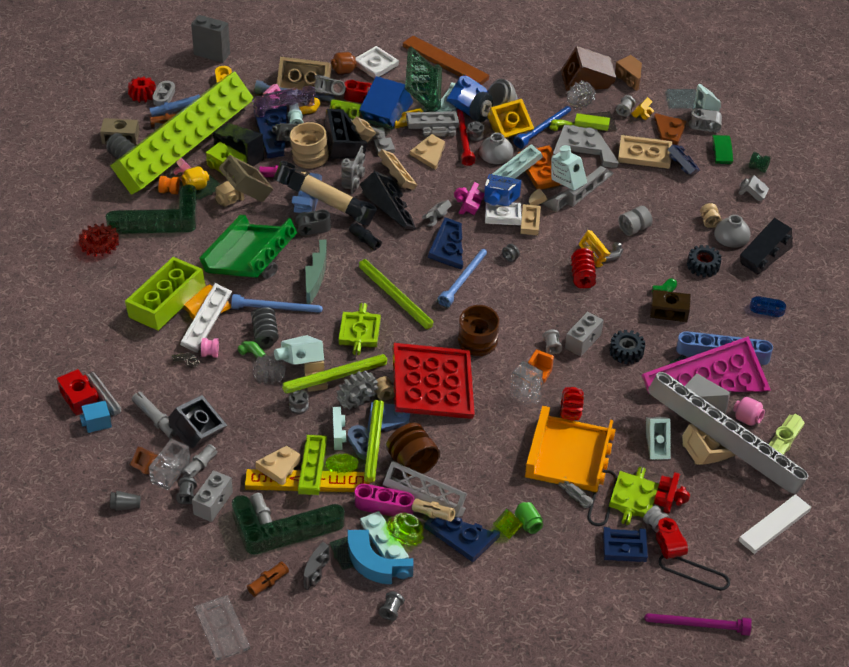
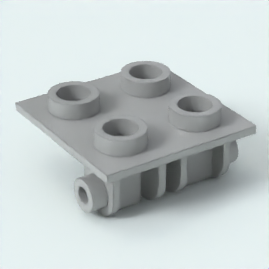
M363 146L360 147L354 161L344 159L341 162V186L345 189H351V194H353L355 188L358 189L360 177H363L365 174Z

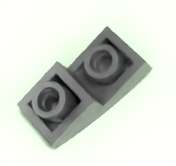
M324 542L316 548L307 562L304 571V588L306 589L311 585H316L321 580L322 567L330 559L329 545Z

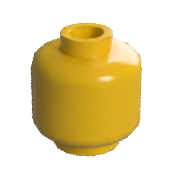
M197 166L186 169L181 179L184 188L193 192L204 189L207 186L209 175L207 171Z

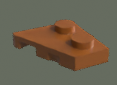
M655 113L654 120L657 123L660 139L672 141L673 145H678L687 121Z

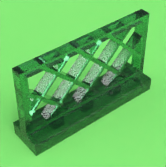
M411 46L407 51L405 90L424 106V112H436L441 108L442 67L439 64L433 67Z

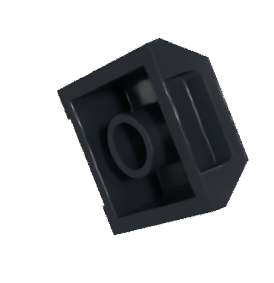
M203 395L176 407L168 417L170 428L184 442L185 447L191 448L202 444L228 426Z

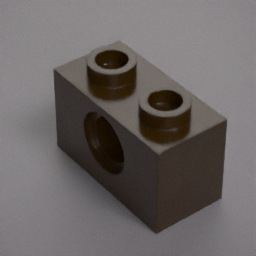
M653 290L650 318L688 322L691 294Z

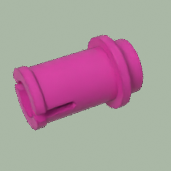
M278 165L275 167L260 166L259 171L264 177H274Z

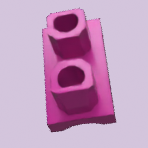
M474 182L469 192L465 187L455 190L454 197L457 199V202H463L459 214L464 215L467 211L475 215L479 204L484 197V193L477 189L478 183Z

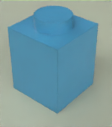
M106 400L82 406L83 414L79 415L82 427L86 426L88 433L112 427Z

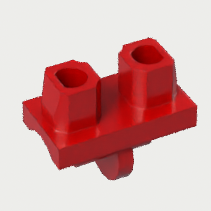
M674 472L673 478L661 476L658 489L669 491V493L657 490L654 504L664 507L663 512L670 513L673 500L676 501V505L681 506L690 499V494L684 486L677 489L679 473Z

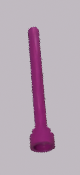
M647 613L644 616L646 622L736 630L741 635H751V618L742 617V619H737V621L651 613Z

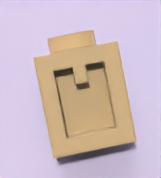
M357 116L353 119L352 122L356 126L355 130L360 134L362 140L368 143L376 132L367 121Z
M323 360L304 363L305 376L324 371ZM326 382L307 389L308 392L326 390L328 386Z

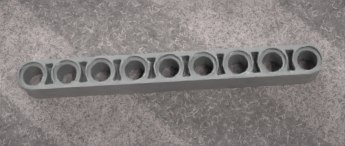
M664 372L656 374L648 388V392L654 398L786 491L793 494L799 492L808 479V474L803 468Z

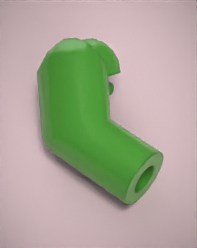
M244 341L238 346V351L242 355H245L247 352L253 353L258 360L266 356L265 352L254 341Z

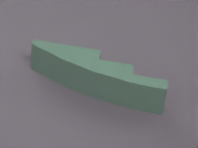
M319 240V253H312L313 266H305L306 301L310 305L317 295L324 278L327 240Z

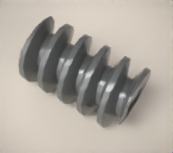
M119 133L111 135L106 144L107 151L117 159L135 147L133 143Z
M267 307L257 308L251 312L255 342L262 349L270 348L279 339L275 311Z

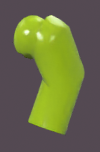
M554 119L550 122L549 128L550 130L558 131V127L563 128L564 125L571 126L575 123Z

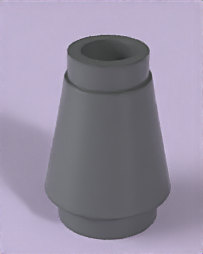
M117 490L116 492H111L110 509L121 511L140 508L141 496Z

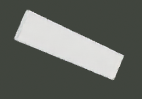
M216 283L213 285L180 343L181 346L198 353L201 348L202 338H207L231 296V290Z
M795 494L741 535L739 542L755 554L810 512L811 506Z

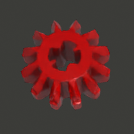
M137 76V79H131V82L128 83V95L133 101L138 100L140 103L142 100L147 102V99H153L156 84L151 78H145V76L140 78Z
M577 387L564 388L560 403L562 419L574 421L581 418L584 404L582 389Z

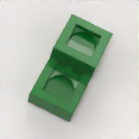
M713 135L715 163L732 164L733 150L730 136Z

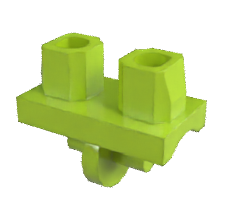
M331 99L330 109H343L351 119L360 116L359 109L361 104Z

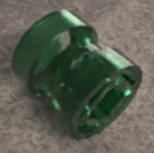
M753 152L748 168L753 170L759 169L760 172L766 173L771 157L767 155L762 157L759 153Z

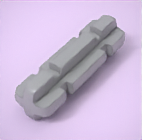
M454 126L448 128L432 127V129L424 127L423 137H429L431 134L436 137L455 136L456 128Z
M565 481V483L559 482V486L563 490L566 489V492L577 502L579 501L582 507L589 508L593 504V499L587 496L578 486H575L573 483L570 484L569 481Z

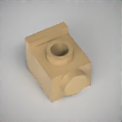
M226 181L216 187L215 198L218 204L226 207L234 204L237 200L243 201L244 193L234 189L230 182Z

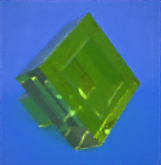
M506 509L493 525L510 539L523 523L510 510Z

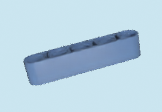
M687 331L679 334L676 351L682 356L691 357L742 338ZM750 339L760 365L768 364L773 345L766 340Z

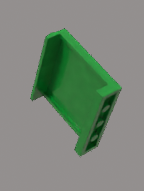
M239 215L199 259L207 273L257 278L297 232L291 218H288L282 226L249 224L246 215Z

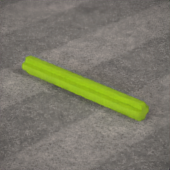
M375 400L373 402L364 472L365 482L373 483L376 477L384 402L382 400Z

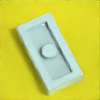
M333 407L334 450H342V443L346 442V430H342V427H345V415H341V407Z

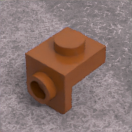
M138 446L130 465L141 470L144 474L154 475L155 471L159 468L161 456Z

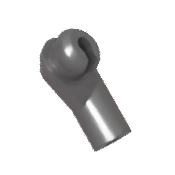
M620 242L612 244L613 249L609 257H605L607 259L605 262L620 258L623 253Z

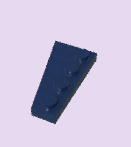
M287 105L254 110L259 133L263 134V146L267 159L285 156V141L276 140L277 135L272 132V127L280 123L286 124Z

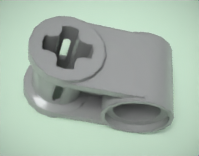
M315 75L314 77L316 78L314 89H312L314 93L339 96L346 90L343 81L322 75ZM334 84H337V85L340 86V92H339V93H336V92L334 91V89H333Z
M694 108L692 110V118L688 123L690 128L709 132L714 131L715 133L721 130L722 115L720 112L701 108Z

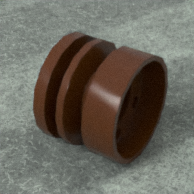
M473 305L463 310L459 319L458 344L462 350H470V355L473 356L488 355L495 350L498 345L500 320L497 312L485 305Z
M408 423L401 426L392 433L386 443V450L395 462L421 474L431 470L440 458V450L418 423Z

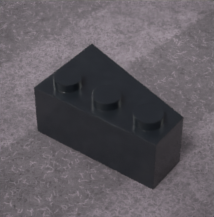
M326 109L324 128L327 135L330 158L355 159L361 146H363V153L365 154L367 142L362 140L360 134L352 126L353 122L343 109Z
M230 123L213 132L214 145L222 142L246 156L247 164L255 166L264 160L263 134Z
M774 217L740 254L741 264L756 274L765 271L773 262L793 247L792 228Z

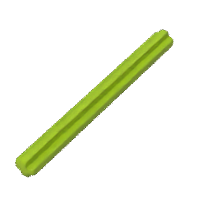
M363 259L359 262V268L427 330L433 327V320L368 260Z
M380 354L290 380L282 384V389L288 394L350 376L351 374H357L358 371L363 372L387 364V357L384 354Z

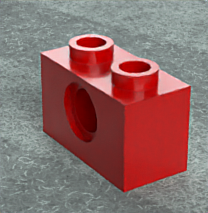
M79 369L57 378L59 392L75 416L83 413L82 406L97 403L99 396L96 389L90 387L88 377L82 375Z

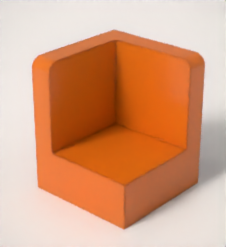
M536 349L528 361L526 377L545 383L552 372L554 356Z

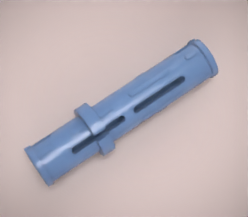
M200 95L170 103L164 102L163 105L151 107V115L156 117L165 115V113L170 115L173 112L181 111Z

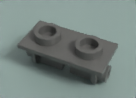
M276 124L272 127V132L277 135L276 140L290 141L291 130L299 124Z

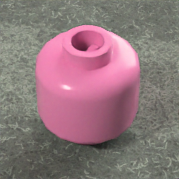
M744 397L741 401L738 400L733 409L736 419L749 426H753L756 423L759 424L765 414L762 403L749 397Z

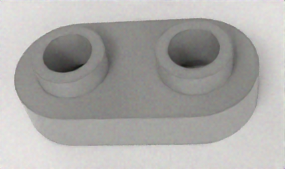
M162 81L158 84L153 94L154 105L160 106L164 102L170 103L175 93V84L173 82Z

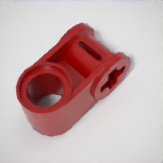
M347 80L344 83L346 86L344 99L363 103L368 93L367 89L368 87L370 89L372 83Z
M671 518L660 519L656 541L661 548L664 558L669 559L687 555V541L682 536L677 523Z

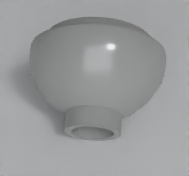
M506 79L494 81L488 90V93L493 97V107L518 99L514 86Z
M493 133L481 143L479 155L488 163L503 164L510 161L513 157V146L508 139L504 138L503 134Z
M730 215L717 224L714 236L722 245L738 248L749 242L751 233L750 228L741 216Z

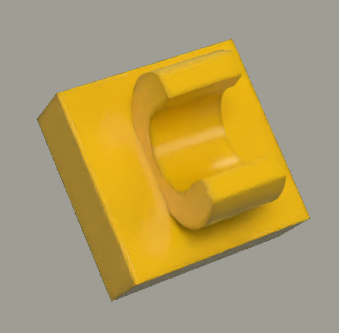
M647 97L634 109L631 115L635 118L641 115L642 119L647 120L654 112L651 107H648L652 101Z

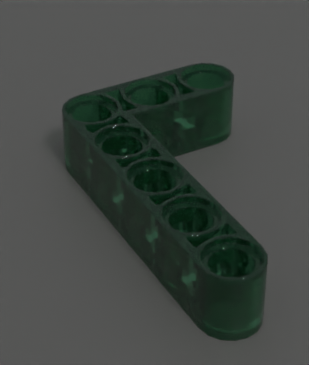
M193 185L181 187L179 209L110 211L105 216L107 230L111 234L192 232L196 229L197 225L196 188Z
M240 495L232 500V513L245 550L253 555L339 531L345 524L344 508L341 505L332 504L260 525L248 497Z

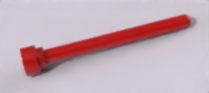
M459 109L456 113L459 120L463 147L461 161L463 165L470 166L475 163V155L470 151L463 111Z

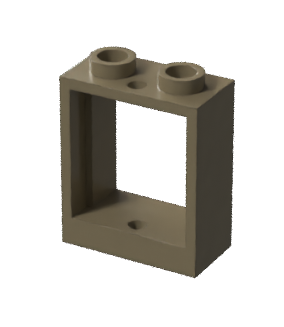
M231 155L219 167V170L234 189L263 202L273 191L272 186L257 168Z

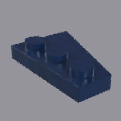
M445 217L427 258L462 269V223Z
M437 517L434 519L429 518L424 523L426 530L471 562H474L500 537V531L483 529L482 525L477 523L472 525L463 522L462 518L454 517L451 522Z

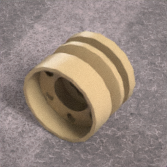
M306 122L295 126L291 130L290 142L295 164L302 168H316L328 160L327 135L322 125Z

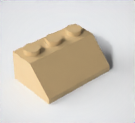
M280 57L277 84L282 88L312 92L316 81L315 75L331 78L332 65L328 62Z

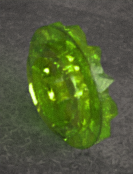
M335 454L326 459V468L331 472L336 471L337 473L353 472V470L358 469V459L349 454Z

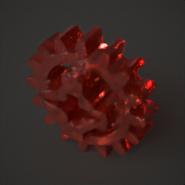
M104 223L101 226L94 224V227L87 226L88 230L83 229L82 234H79V246L82 248V252L87 251V255L94 253V257L98 254L104 256V253L111 254V250H116V246H119V234L116 232V228L111 229V225L105 227Z

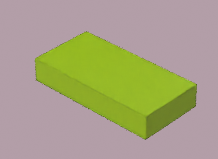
M577 113L574 125L608 131L610 118Z

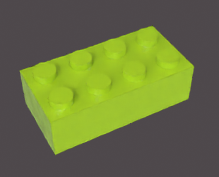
M172 257L125 300L128 317L159 331L184 307L187 301L206 286L203 269Z

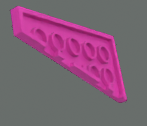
M749 336L642 374L647 390L658 372L670 375L684 386L696 374H699L729 392H766L771 390Z

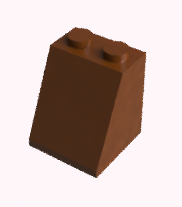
M579 46L575 47L561 69L566 91L609 89L616 80L610 57Z

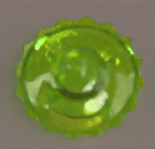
M406 512L399 513L390 517L389 521L386 522V529L389 531V535L395 541H399L401 545L417 546L418 543H422L424 539L423 525L414 515Z

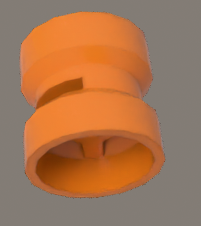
M160 176L158 184L159 193L165 194L170 192L177 195L180 185L179 177L168 178L167 176Z

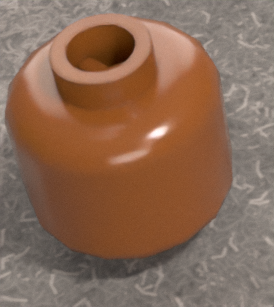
M350 52L336 53L333 59H331L332 69L337 74L353 72L356 68L355 56Z

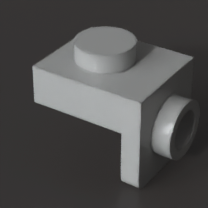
M753 175L751 178H745L741 182L738 194L742 195L747 191L756 200L761 202L769 188Z

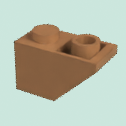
M629 55L616 62L615 75L637 91L640 85L642 63L632 55Z

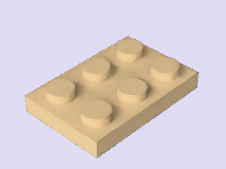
M621 135L618 162L670 169L671 153L667 149L672 145V141Z

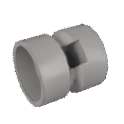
M642 205L621 214L618 218L620 229L627 236L650 227L653 221L650 211Z

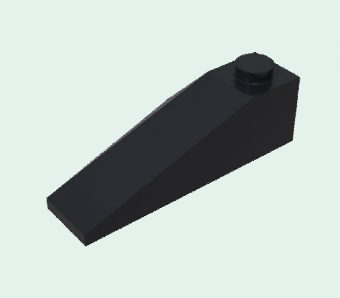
M374 171L359 184L363 190L362 194L367 199L372 201L404 228L412 231L416 230L411 214L404 210L407 204L400 199L403 194L394 178Z

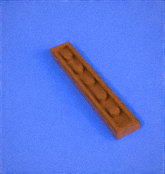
M414 35L403 42V47L459 77L468 76L481 85L489 80V75Z

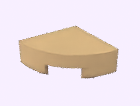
M540 188L529 197L530 205H539L547 201L546 195Z

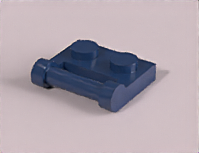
M603 527L604 560L647 562L646 529L618 530Z

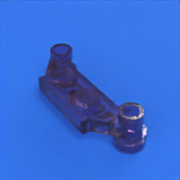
M304 86L302 90H299L295 87L264 94V97L256 96L252 99L255 115L263 117L268 109H276L300 102L305 103L306 106H313L315 104V88L313 86Z

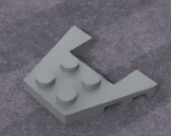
M564 125L552 157L560 152L561 146L568 145L573 152L600 155L603 167L617 168L618 160L597 129Z

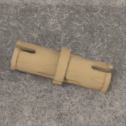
M415 499L412 504L414 512L426 514L433 519L437 517L451 522L455 517L454 508L439 505L435 501L430 503Z

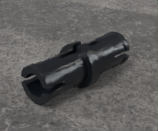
M357 222L350 225L349 231L356 235L360 242L366 243L374 251L376 250L375 247H381L382 241L373 236L370 230L363 228Z

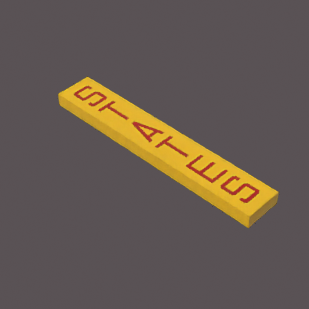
M247 469L245 490L298 491L301 470H294L291 475H287L286 483L280 485L257 469ZM323 471L320 492H355V488L358 485H370V482L364 481V472Z

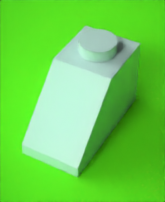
M697 85L693 109L701 108L719 112L721 108L720 100L703 85Z
M646 417V438L650 459H671L670 418Z

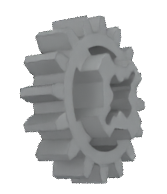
M358 371L356 375L351 374L349 380L344 379V384L339 385L341 390L336 392L338 395L336 398L344 408L347 407L349 410L353 406L356 408L358 405H363L366 400L370 401L369 397L374 396V390L378 389V382L371 372L364 371L361 374Z

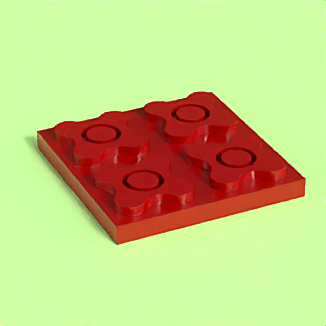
M402 343L393 344L395 412L473 419L475 412L470 350Z

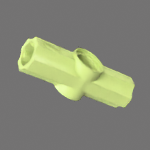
M797 414L789 415L782 426L777 428L775 436L768 445L783 455L789 451L792 442L804 427L805 422L801 416Z

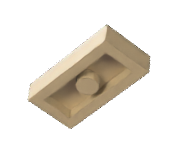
M523 204L520 234H539L541 206Z

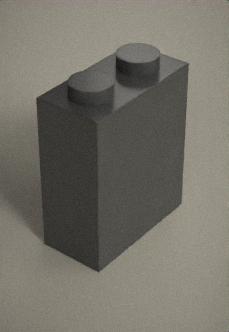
M198 15L191 23L194 55L224 63L230 55L228 23Z

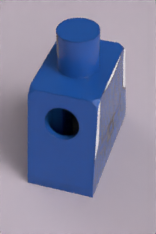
M489 174L485 184L484 201L492 206H509L520 197L521 180Z

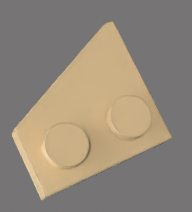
M431 134L410 150V156L436 170L445 147V141Z
M285 446L256 461V469L280 485H284L287 475H291L294 467L299 464L300 454Z

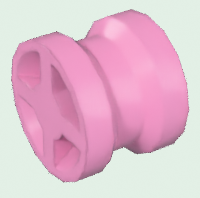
M202 338L201 357L210 355L213 358H217L219 339L208 340L207 338Z

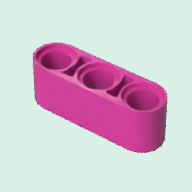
M360 484L355 488V506L359 510L372 513L380 511L382 515L402 519L410 518L414 513L412 510L414 497L411 493L369 484Z

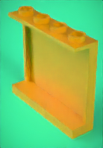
M542 406L526 463L525 477L555 484L569 481L570 484L573 483L580 489L598 492L599 484L603 485L606 473L602 471L607 470L609 458H606V455L611 454L612 443H609V440L613 441L616 429L612 428L613 420H610L609 428L549 416L550 407Z

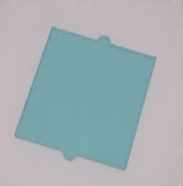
M667 89V100L669 101L670 108H693L696 89Z

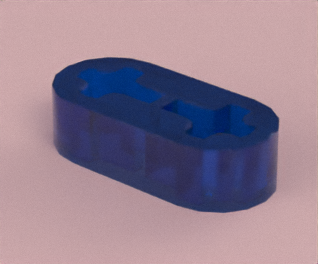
M756 296L751 299L750 310L756 314L781 317L785 314L786 304L782 300Z

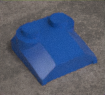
M461 76L455 83L446 102H449L470 116V105L475 95L479 92L488 93V91L470 77Z

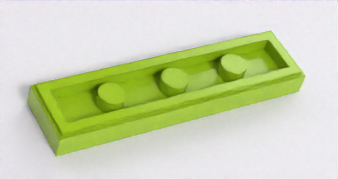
M307 435L298 494L319 495L327 436Z

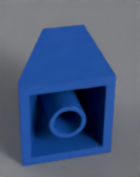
M376 76L359 111L363 119L368 122L374 121L382 126L394 127L395 121L397 120L398 122L402 117V113L406 112L413 104V99L406 84Z

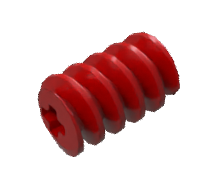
M587 248L578 249L571 255L573 282L578 288H591L596 284L593 251Z

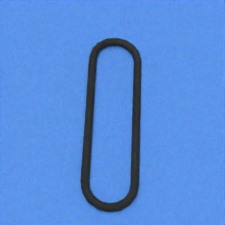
M604 470V471H602L603 473H610V474H612V475L614 476V478H615V480H614V485H613V489H612V493H611V497H612V494H613V491H614V488H615V484H616V481H617V478H618V477H617V475H616L613 471ZM593 492V504L589 508L588 521L592 525L602 526L608 521L611 507L608 505L606 517L602 523L593 522L591 520V513L597 493Z
M661 555L659 557V566L666 571L677 574L679 576L698 582L700 584H703L716 590H725L730 586L729 577L721 572L710 569L695 562L689 561L687 559L681 558L679 556L674 557L683 562L689 563L691 565L697 566L699 568L723 576L727 580V585L724 587H717L663 566L661 561L664 558V556Z

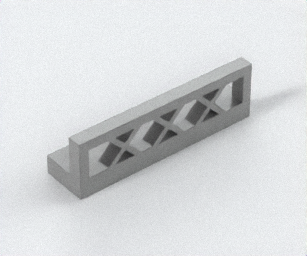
M391 462L383 482L384 486L411 493L414 499L430 503L435 501L439 505L454 508L455 517L463 516L466 508L462 506L467 493L396 462ZM395 468L402 471L405 479L400 480L392 476ZM414 477L420 478L423 487L418 488L411 485L410 479ZM438 486L442 495L436 496L430 493L428 487ZM451 493L459 495L458 504L448 501L447 495Z

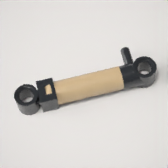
M280 161L273 177L277 182L288 185L287 187L297 192L302 191L348 214L362 225H370L377 210L373 204L363 200L360 201L310 176V172L300 167L297 168L288 161Z

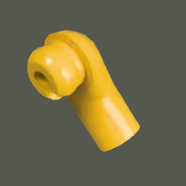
M314 97L307 106L299 107V110L303 115L315 113L320 106V100Z

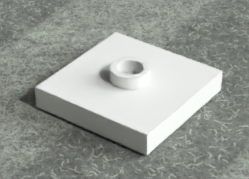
M377 46L356 57V67L374 79L376 76L380 77L399 65V60Z
M486 203L485 223L521 225V203H511L509 206H492Z

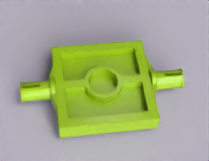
M363 303L359 304V311L343 312L339 345L353 346L352 353L356 355V351L357 355L361 354V346L377 347L381 315L366 312V303H364V306Z
M638 467L636 476L622 471L619 472L609 507L624 513L621 520L622 524L625 523L627 518L626 525H629L632 516L644 518L646 512L653 507L659 483L644 478L646 472L644 467L642 473H640L642 467Z

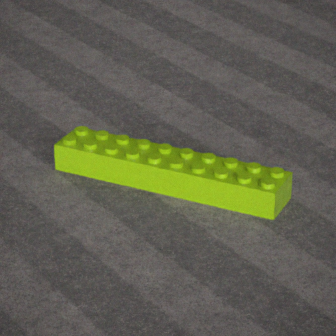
M234 71L218 81L111 164L110 167L129 193L134 194L143 189L252 102L254 98Z

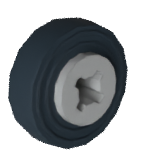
M479 92L475 95L470 105V117L474 121L484 122L488 118L487 115L490 108L493 107L492 95L487 92Z

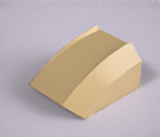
M689 424L682 435L683 447L687 449L695 464H710L735 456L734 453L693 424Z

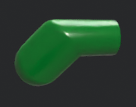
M669 278L662 286L653 285L652 293L653 290L673 292L677 287V281Z

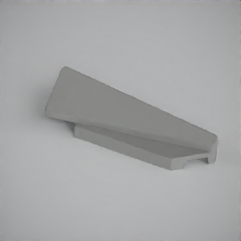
M600 166L586 177L587 183L576 190L567 188L547 199L542 204L555 212H558L566 204L573 207L614 173Z

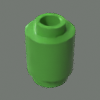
M523 502L517 506L515 516L524 530L530 534L540 531L543 527V519L534 505L530 502Z

